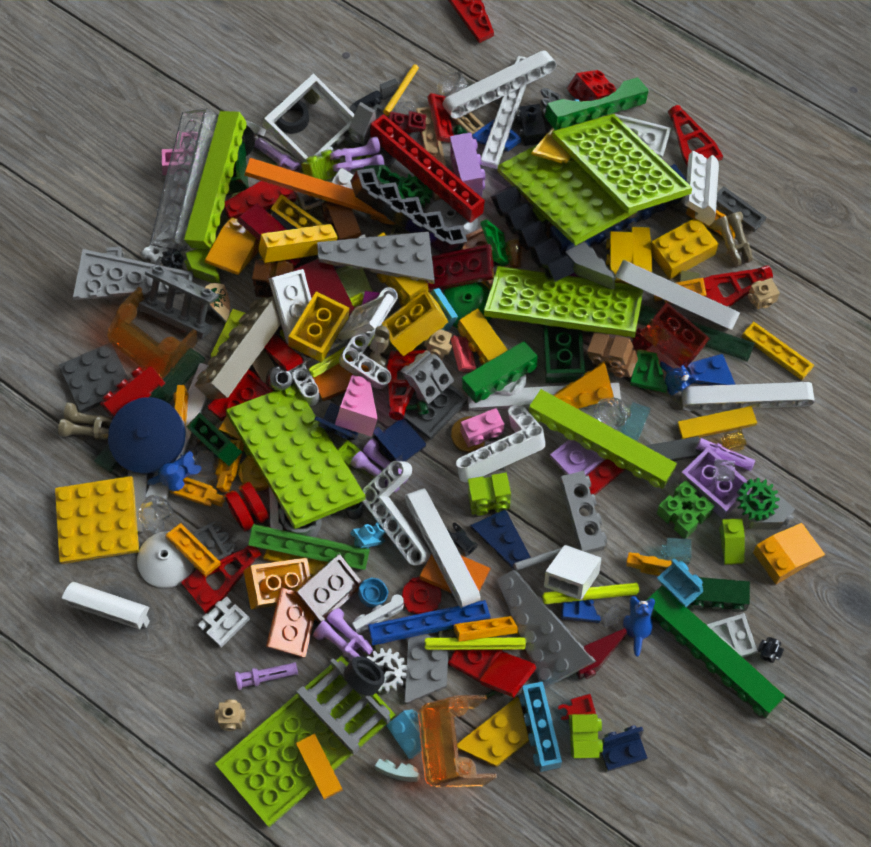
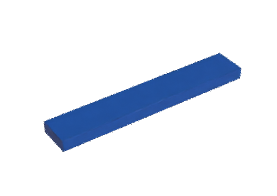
M486 600L462 608L455 606L369 624L368 630L372 645L453 629L454 624L491 619Z

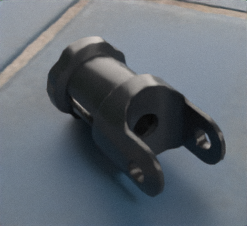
M454 522L452 526L456 533H451L448 529L447 531L454 544L467 557L477 548L478 544L472 542L466 536L467 533Z

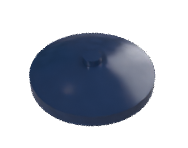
M152 397L139 398L124 405L114 416L108 432L109 448L115 460L127 470L145 475L158 473L160 467L164 464L173 463L181 454L186 436L185 425L177 410L167 402Z

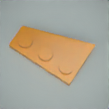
M603 361L598 367L588 371L583 377L570 383L553 395L577 409L614 399L605 362Z

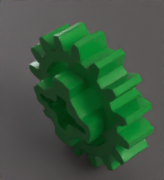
M408 173L407 178L401 176L403 180L399 192L401 199L418 197L421 207L425 208V202L430 203V198L433 196L432 190L415 175L411 177V174Z
M756 478L754 481L749 479L746 481L747 484L743 483L741 485L742 489L737 491L740 497L736 498V501L741 503L737 508H743L742 515L749 514V520L754 517L756 522L761 519L767 520L769 516L775 514L774 510L779 508L775 504L780 501V498L775 497L778 490L773 491L774 485L770 484L768 486L766 479L760 482V478ZM752 488L751 494L747 495L748 490ZM769 504L768 508L765 511H763L765 509V505Z

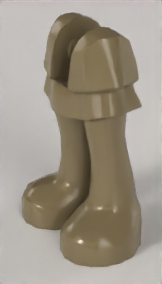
M742 212L721 217L710 225L712 230H719L727 247V253L730 256L729 259L736 267L742 265L739 253H742L746 263L753 261L752 250L750 249V244L747 243L742 228ZM729 224L732 226L734 230V233L738 241V245H736L734 242Z
M378 326L369 346L371 352L368 358L387 369L388 362L383 356H389L394 346L389 341L390 332L387 327Z
M67 402L64 409V419H61L59 423L58 434L62 437L88 435L95 439H108L109 429L105 428L110 427L113 419L103 415L82 414L77 411L75 404ZM73 423L94 425V427L80 426Z

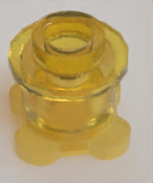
M738 428L737 432L731 434L725 433L722 438L723 447L732 451L738 447L740 450H743L744 446H746V439L742 429Z

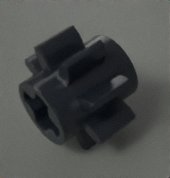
M170 248L168 251L162 252L163 257L160 261L163 266L175 269L183 267L184 258L181 251L175 252L174 248Z
M767 637L766 641L761 640L757 651L761 652V659L774 663L775 659L780 660L784 649L780 647L781 642L779 640Z

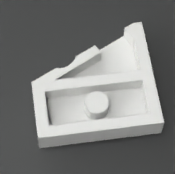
M745 613L707 624L710 629L742 657L758 653Z

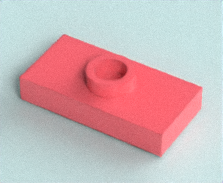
M455 335L451 337L450 340L458 370L470 373L477 369L472 350L468 345L469 341L466 337Z

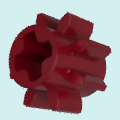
M638 328L635 338L631 337L633 339L631 341L633 348L637 351L639 349L646 351L654 344L652 341L653 334L645 328L642 330Z

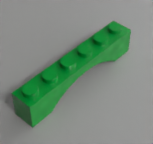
M638 77L623 81L614 93L602 99L593 101L560 99L547 103L545 118L554 130L566 128L646 104L649 90Z

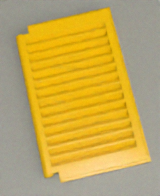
M552 127L531 154L558 163H567L571 156L552 138V131H555Z

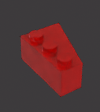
M152 366L137 367L131 372L132 376L128 380L123 379L116 385L118 389L113 393L109 391L102 397L104 401L100 405L112 419L127 403L139 398L149 397L152 395L151 392L158 386L162 387L166 384Z

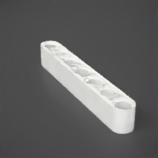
M540 51L446 97L443 101V107L452 118L457 119L550 74L555 70L557 63L547 51Z
M625 260L622 261L615 276L731 330L740 314L736 310Z
M810 382L690 386L681 391L683 409L686 411L728 410L752 406V409L805 407L815 403L813 386Z
M423 488L406 494L407 506L458 605L462 608L480 601L479 590L426 489Z

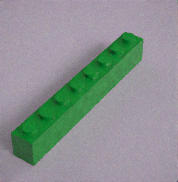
M663 585L649 597L655 600L651 618H656L660 622V626L665 631H670L679 644L688 647L691 650L690 653L696 659H701L711 673H716L720 676L723 684L729 688L732 687L742 701H747L752 705V709L756 714L767 718L782 702L785 695L693 612L687 607L685 608Z

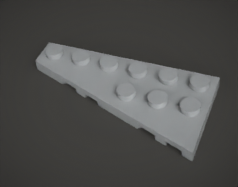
M429 232L317 242L318 257L321 263L352 266L353 269L360 270L362 268L374 273L395 277L404 276L411 278V280L418 281L420 279L434 284Z
M83 249L72 300L150 295L153 278L146 276L145 271L156 264ZM161 266L165 270L192 282L193 272ZM160 282L158 294L168 293L169 286Z

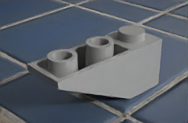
M583 242L566 251V255L571 258L574 264L572 268L576 275L610 289H615L616 277L614 272L606 267L603 259H599L596 256L592 247Z

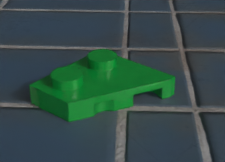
M487 219L481 221L480 224L486 241L492 246L493 261L502 267L508 265L504 232Z
M639 349L637 352L638 360L633 370L630 385L666 393L667 384H665L662 368L659 366L657 353Z

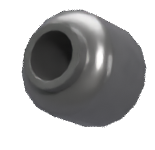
M282 366L272 367L266 374V382L273 390H286L293 381L292 372H287Z

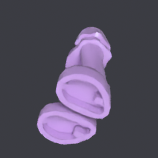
M370 138L367 144L362 147L337 149L330 153V160L345 158V162L332 166L333 171L338 172L340 168L351 171L352 169L364 168V166L384 165L382 155L378 154L380 151L378 138ZM374 155L370 158L352 161V157Z
M372 438L365 445L363 452L360 451L353 457L350 465L356 469H363L376 477L382 471L373 465L367 457L384 469L391 462L379 452L378 440ZM400 468L398 469L399 474L402 472ZM387 479L385 480V486H386V487L388 486V480H387Z
M340 608L333 610L327 616V622L325 620L322 621L313 634L317 640L325 638L330 640L350 661L359 656L355 652L359 647L368 655L373 651L368 640H364L362 635L357 634L343 619L344 612ZM328 623L339 629L350 640V642L347 643L341 636H339L331 628V626Z

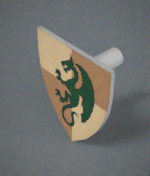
M211 283L204 288L219 294V298L208 305L207 312L213 309L226 322L230 313V300L224 284Z

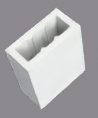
M564 545L546 570L544 587L581 600L599 574L601 557Z

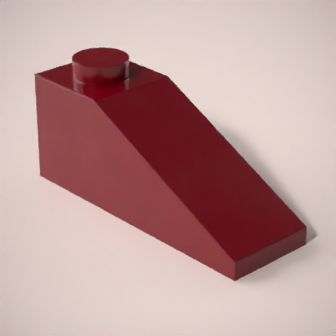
M625 628L583 646L584 650L596 662L576 672L579 680L584 677L585 679H590L596 675V672L599 671L625 638L627 633Z

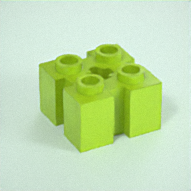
M507 472L493 474L491 477L486 478L481 476L468 479V498L472 515L482 516L486 515L488 510H495L499 513L510 509L511 491Z
M597 714L569 715L571 757L600 758L599 753H603V742L598 739V731H602L601 718H598Z

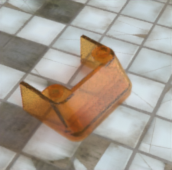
M138 287L119 306L107 331V337L112 345L140 367L152 366L158 375L164 378L198 343L197 332L193 329L182 342L175 337H166L159 344L132 323L137 316L136 308L144 300L142 288Z
M456 695L426 703L419 709L418 720L424 776L430 786H485L497 778L496 773L476 774L475 763L470 758L459 757L454 717H461L466 714L468 709L478 707L487 699V695Z

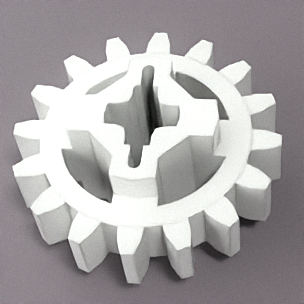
M381 648L379 654L373 651L374 657L367 656V658L374 661L382 670L385 667L388 668V671L384 674L385 681L378 690V693H381L382 689H386L388 694L389 688H393L396 691L397 684L403 685L401 678H406L407 676L406 673L402 672L407 670V665H402L405 662L404 658L398 659L399 652L393 655L390 648L387 653H384L383 648ZM392 660L397 664L399 669L392 666Z

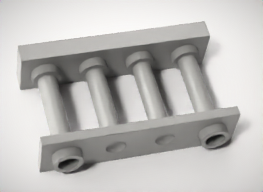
M333 658L331 665L334 669L315 687L306 690L302 686L297 690V694L338 740L355 755L360 750L358 745L359 739L381 719L386 724H389L390 712L383 704L379 706L371 696L358 693L361 699L341 718L334 719L330 715L331 710L353 688L348 684L345 685L326 704L320 705L316 700L318 698L317 695L339 675L345 680V664L342 661L337 662ZM368 704L376 713L357 731L348 734L344 730L345 724Z

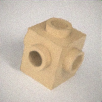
M772 278L753 283L748 298L751 304L755 305L756 309L768 308L777 302L780 292Z
M441 329L436 331L425 341L424 346L427 347L426 350L430 351L431 354L437 355L442 361L444 355H449L452 345L449 342L452 333Z
M225 700V703H219V709L215 710V721L218 722L220 728L225 731L242 729V722H245L246 712L241 704L237 703L236 700Z

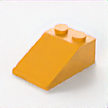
M231 217L220 231L205 259V263L239 275L259 252L260 241L236 221L237 219Z
M802 523L770 536L758 543L753 551L755 557L776 585L825 556V553Z
M307 558L251 565L244 570V577L251 610L275 606L281 588L296 592L311 578Z

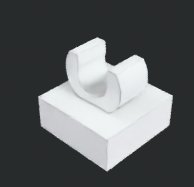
M246 120V125L254 132L255 141L258 139V135L264 136L266 129Z

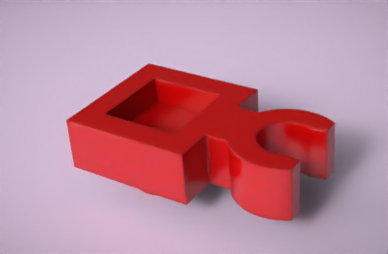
M590 693L570 699L572 704L570 706L566 704L558 706V709L565 708L567 710V715L562 716L561 720L569 719L571 714H596Z

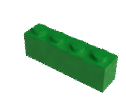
M523 341L463 376L462 389L475 403L485 400L489 395L502 390L511 382H516L523 375L533 372L537 368V355Z

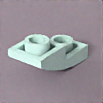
M379 759L375 765L376 771L390 778L408 782H418L420 779V775L417 772L418 769L409 763L407 765L401 763L398 769H395L396 765L391 761Z

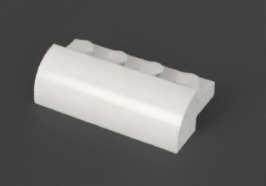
M692 151L688 157L687 183L692 187V194L685 196V206L695 211L696 219L710 226L716 217L719 162L713 155L707 159L703 155Z
M76 582L70 583L62 596V600L68 606L137 629H141V627L147 628L150 622L147 617L148 606Z

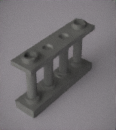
M154 265L145 271V275L153 278L150 296L139 303V310L200 339L211 333L212 326L205 322L208 305L218 299L219 294L167 271L161 266ZM160 282L169 286L166 303L157 299ZM176 290L185 293L182 311L173 307ZM192 297L201 301L198 318L189 315Z

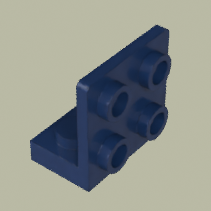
M330 403L323 419L317 416L314 419L319 422L318 426L330 432H333L335 429V434L347 440H350V438L357 439L359 435L358 432L335 425L340 406Z
M405 418L398 420L383 432L379 427L374 429L373 438L378 440L379 448L391 462H406L426 447L424 440Z
M634 725L625 728V732L617 734L615 731L604 735L605 738L602 739L603 753L601 755L607 772L647 760L648 757L641 741L644 731L642 726L637 728Z

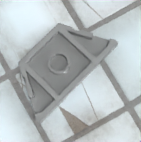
M427 634L408 638L405 704H410L416 699L429 696L434 691L447 688L448 650H426L425 638H433Z

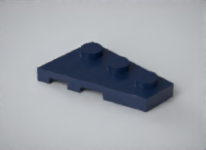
M506 510L470 525V528L477 532L483 538V541L489 544L513 570H515L514 563L531 558Z

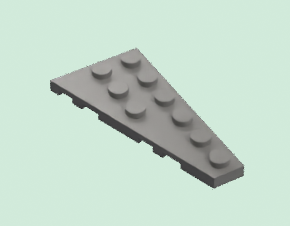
M512 570L497 579L511 615L518 627V632L526 640V651L531 662L536 666V675L539 682H543L544 688H548L596 662L584 650L581 643L576 641L558 617L546 607L543 600L531 590V587L517 571Z

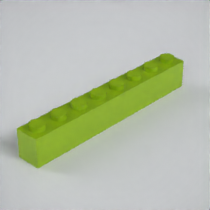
M220 111L184 238L191 248L211 249L215 242V234L220 224L221 212L225 206L224 201L229 191L234 164L237 161L239 146L242 144V135L246 129V120L240 112Z
M540 389L529 406L528 412L537 422H542L549 429L564 434L569 440H575L583 448L593 450L601 458L613 461L619 468L631 471L634 476L649 481L654 487L664 489L675 470L676 462Z

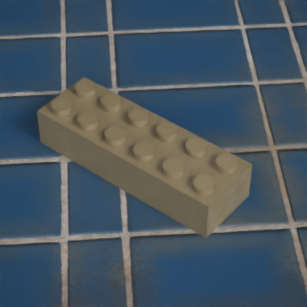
M274 296L256 299L250 304V310L239 319V325L231 330L228 340L219 346V352L208 361L206 370L198 375L194 386L210 400L229 397L281 325Z

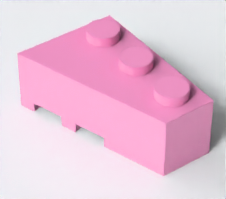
M352 375L335 425L372 437L377 422V414L371 382L363 377Z

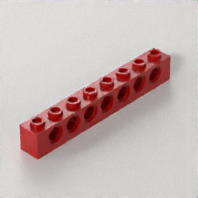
M383 114L371 123L370 137H377L382 148L469 223L483 214L485 200Z

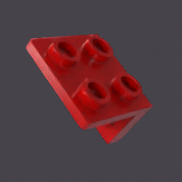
M593 70L576 73L567 90L579 101H593L611 95L616 91L614 84L606 79L601 71Z

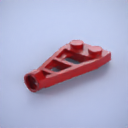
M675 105L668 110L674 125L681 155L687 167L688 157L692 152L687 141L693 138H698L704 143L703 147L693 151L707 159L711 155L716 157L718 161L723 159V154L715 141L682 110L680 105ZM689 124L693 132L684 135L680 126Z
M765 265L758 269L717 274L703 278L706 297L730 307L748 295L752 286L751 284L741 289L737 279L748 277L752 284L757 281L773 279L772 270L769 265ZM721 283H731L735 292L728 297H723L718 285Z
M426 350L411 351L405 356L399 351L390 352L387 370L391 374V381L388 383L389 417L394 420H402L404 418L406 407L415 391L407 380L397 379V372L413 363L415 357L419 353L423 354ZM396 387H407L405 395H395Z
M248 545L244 549L220 560V566L209 574L221 572L225 576V582L218 590L211 588L206 582L208 576L205 577L199 570H196L181 583L202 610L207 613L215 607L218 601H222L244 575V570L251 566L262 554L257 547ZM235 560L241 564V568L234 575H229L224 569L225 566Z

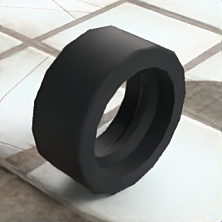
M299 100L289 110L300 111L303 115L300 120L286 122L281 116L276 121L279 129L283 132L290 134L299 133L307 127L309 123L308 108L305 103Z
M363 656L353 658L344 670V677L348 685L358 693L366 696L377 693L385 681L382 669L374 661Z

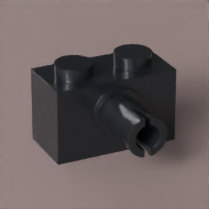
M540 104L520 106L518 114H516V123L521 127L519 135L524 140L525 146L539 144L547 134Z

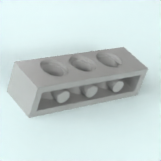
M584 471L561 476L559 481L578 549L586 553L603 550L605 543H607V537L605 532H601L600 524H602L600 514L595 511L596 499L594 494L590 493L591 481L589 476H586ZM581 490L584 496L581 498L576 497L574 491ZM579 509H587L589 515L582 516L579 513ZM591 527L594 530V534L587 535L584 528Z

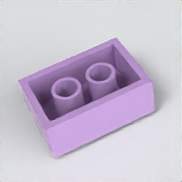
M471 132L450 136V158L454 174L482 197L486 177L484 169L480 167L482 164L481 156L476 152L478 150L476 139L472 138Z
M709 447L682 471L679 480L681 483L687 480L697 489L696 495L699 498L704 495L715 505L713 511L722 519L740 503L736 501V498L740 497L737 491L742 489L741 485L743 483L747 484V480Z

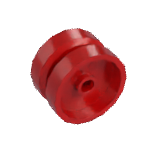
M249 481L239 486L242 499L234 490L224 495L231 514L244 532L250 530L254 524L251 515L258 523L269 519V515L260 497Z

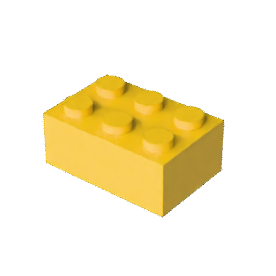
M694 218L651 242V255L668 278L672 279L680 275L681 271H687L714 256L717 251L718 242L704 224Z
M424 290L383 321L382 325L387 327L390 332V342L405 356L420 343L426 341L436 331L442 329L448 323V320L439 303L427 290Z
M315 292L288 336V346L322 363L349 318V307Z

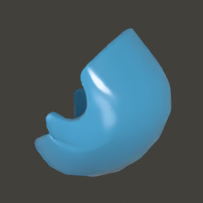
M372 577L364 580L358 589L360 602L370 608L384 604L389 593L384 582Z

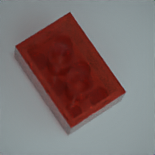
M667 302L640 333L680 368L682 365L686 368L710 339Z

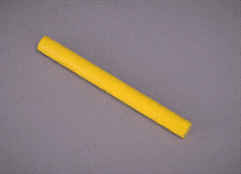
M412 65L383 110L385 115H389L390 111L393 110L418 71L419 67L417 65Z

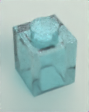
M667 538L666 544L662 545V557H665V560L675 558L678 562L683 561L689 565L691 560V539Z

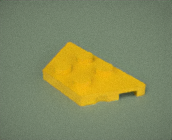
M516 697L457 743L456 748L473 755V757L479 760H484L494 767H498L529 742L520 699Z

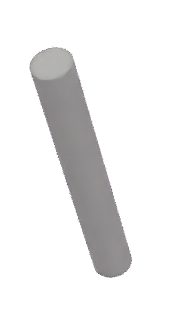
M563 547L513 564L514 569L518 571L554 559Z

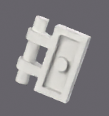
M228 597L218 601L215 604V608L209 614L206 613L197 624L201 630H204L209 625L211 628L206 632L207 635L221 648L250 620L249 616L236 604L230 609L227 608L231 603ZM220 613L224 614L217 622L214 621Z

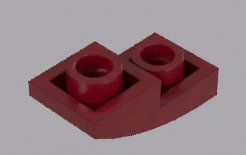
M390 111L388 118L404 132H423L426 129V114L409 111L406 115Z

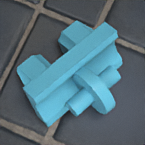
M376 523L374 526L366 524L362 528L353 529L350 532L355 537L354 545L360 548L369 549L371 546L382 545L385 542L382 536L386 532L379 523Z

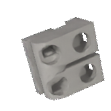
M428 350L423 354L419 353L413 363L401 369L410 386L414 388L417 399L427 404L434 400L440 394V391H444L454 382L441 359L434 353L431 354ZM442 380H446L445 383L440 384Z

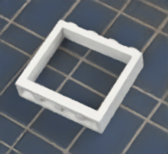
M314 73L267 115L262 123L301 164L307 161L306 158L308 156L274 123L307 92L313 89L347 123L344 128L315 154L317 157L324 150L331 149L332 151V147L336 143L339 145L346 138L344 135L349 132V126L354 117V113Z

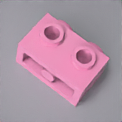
M497 408L461 422V433L468 447L498 437L504 432V423Z

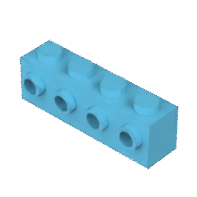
M543 682L523 685L522 694H519L521 706H525L526 714H523L525 725L530 726L531 730L528 738L530 746L535 747L536 754H533L535 767L539 766L540 772L561 768L562 760Z

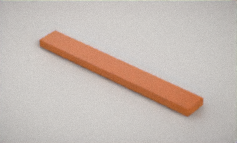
M253 158L249 159L244 176L387 219L386 216L356 198L353 189Z

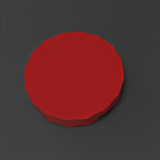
M420 576L412 578L402 590L404 607L414 615L436 611L441 603V590L439 587L421 580Z

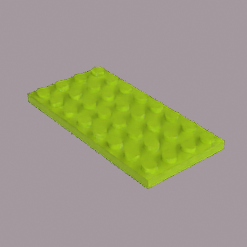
M615 114L552 131V138L628 214L692 194V187Z
M535 145L498 165L497 172L515 189L517 188L520 194L575 246L636 213L628 214L572 157L567 163H558L534 156L531 152L537 146Z
M498 266L485 306L484 316L635 338L644 290L631 284L616 282L615 289H610L588 279L566 276L556 282L548 281L544 272Z
M292 384L286 390H276L226 409L228 418L294 529L365 500L366 495L324 428L318 426L319 422L314 420L316 417L314 412L302 397L295 384Z
M342 655L336 660L337 662L342 661L346 667L349 664ZM332 665L327 667L304 688L308 690L315 687L334 669ZM339 675L317 695L318 698L316 700L320 705L326 704L348 683ZM353 689L331 710L330 715L334 719L341 718L361 699V696ZM376 693L371 695L372 699L379 706L383 704L389 710L390 721L396 717L394 712ZM298 694L292 697L215 763L218 769L269 828L317 786L296 745L297 742L315 734L333 771L353 755L298 697ZM367 704L345 724L344 730L348 734L354 733L376 712ZM383 719L377 722L359 739V748L387 725Z

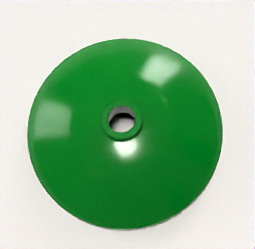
M478 282L448 288L443 292V295L458 316L452 326L458 328L459 320L476 309H479L484 316L485 306L490 293V289L486 285ZM484 316L487 322L492 319V317Z

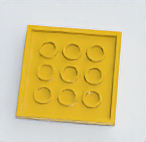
M132 476L55 488L59 562L61 564L139 552L134 480Z

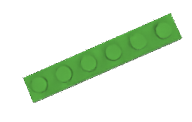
M255 524L252 526L248 544L329 562L336 555L340 554L350 567L362 570L366 569L370 549Z

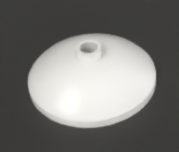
M169 531L159 532L149 537L142 544L137 555V567L141 576L150 585L158 588H172L182 584L181 582L190 576L195 569V566L166 539L165 535ZM163 553H168L166 557H161Z

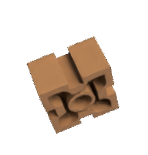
M594 332L587 350L594 369L604 361L608 374L613 372L617 377L625 376L631 378L638 360L635 350H632L633 345L630 338L619 336L610 338L607 334Z

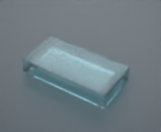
M633 402L621 433L638 442L651 408Z

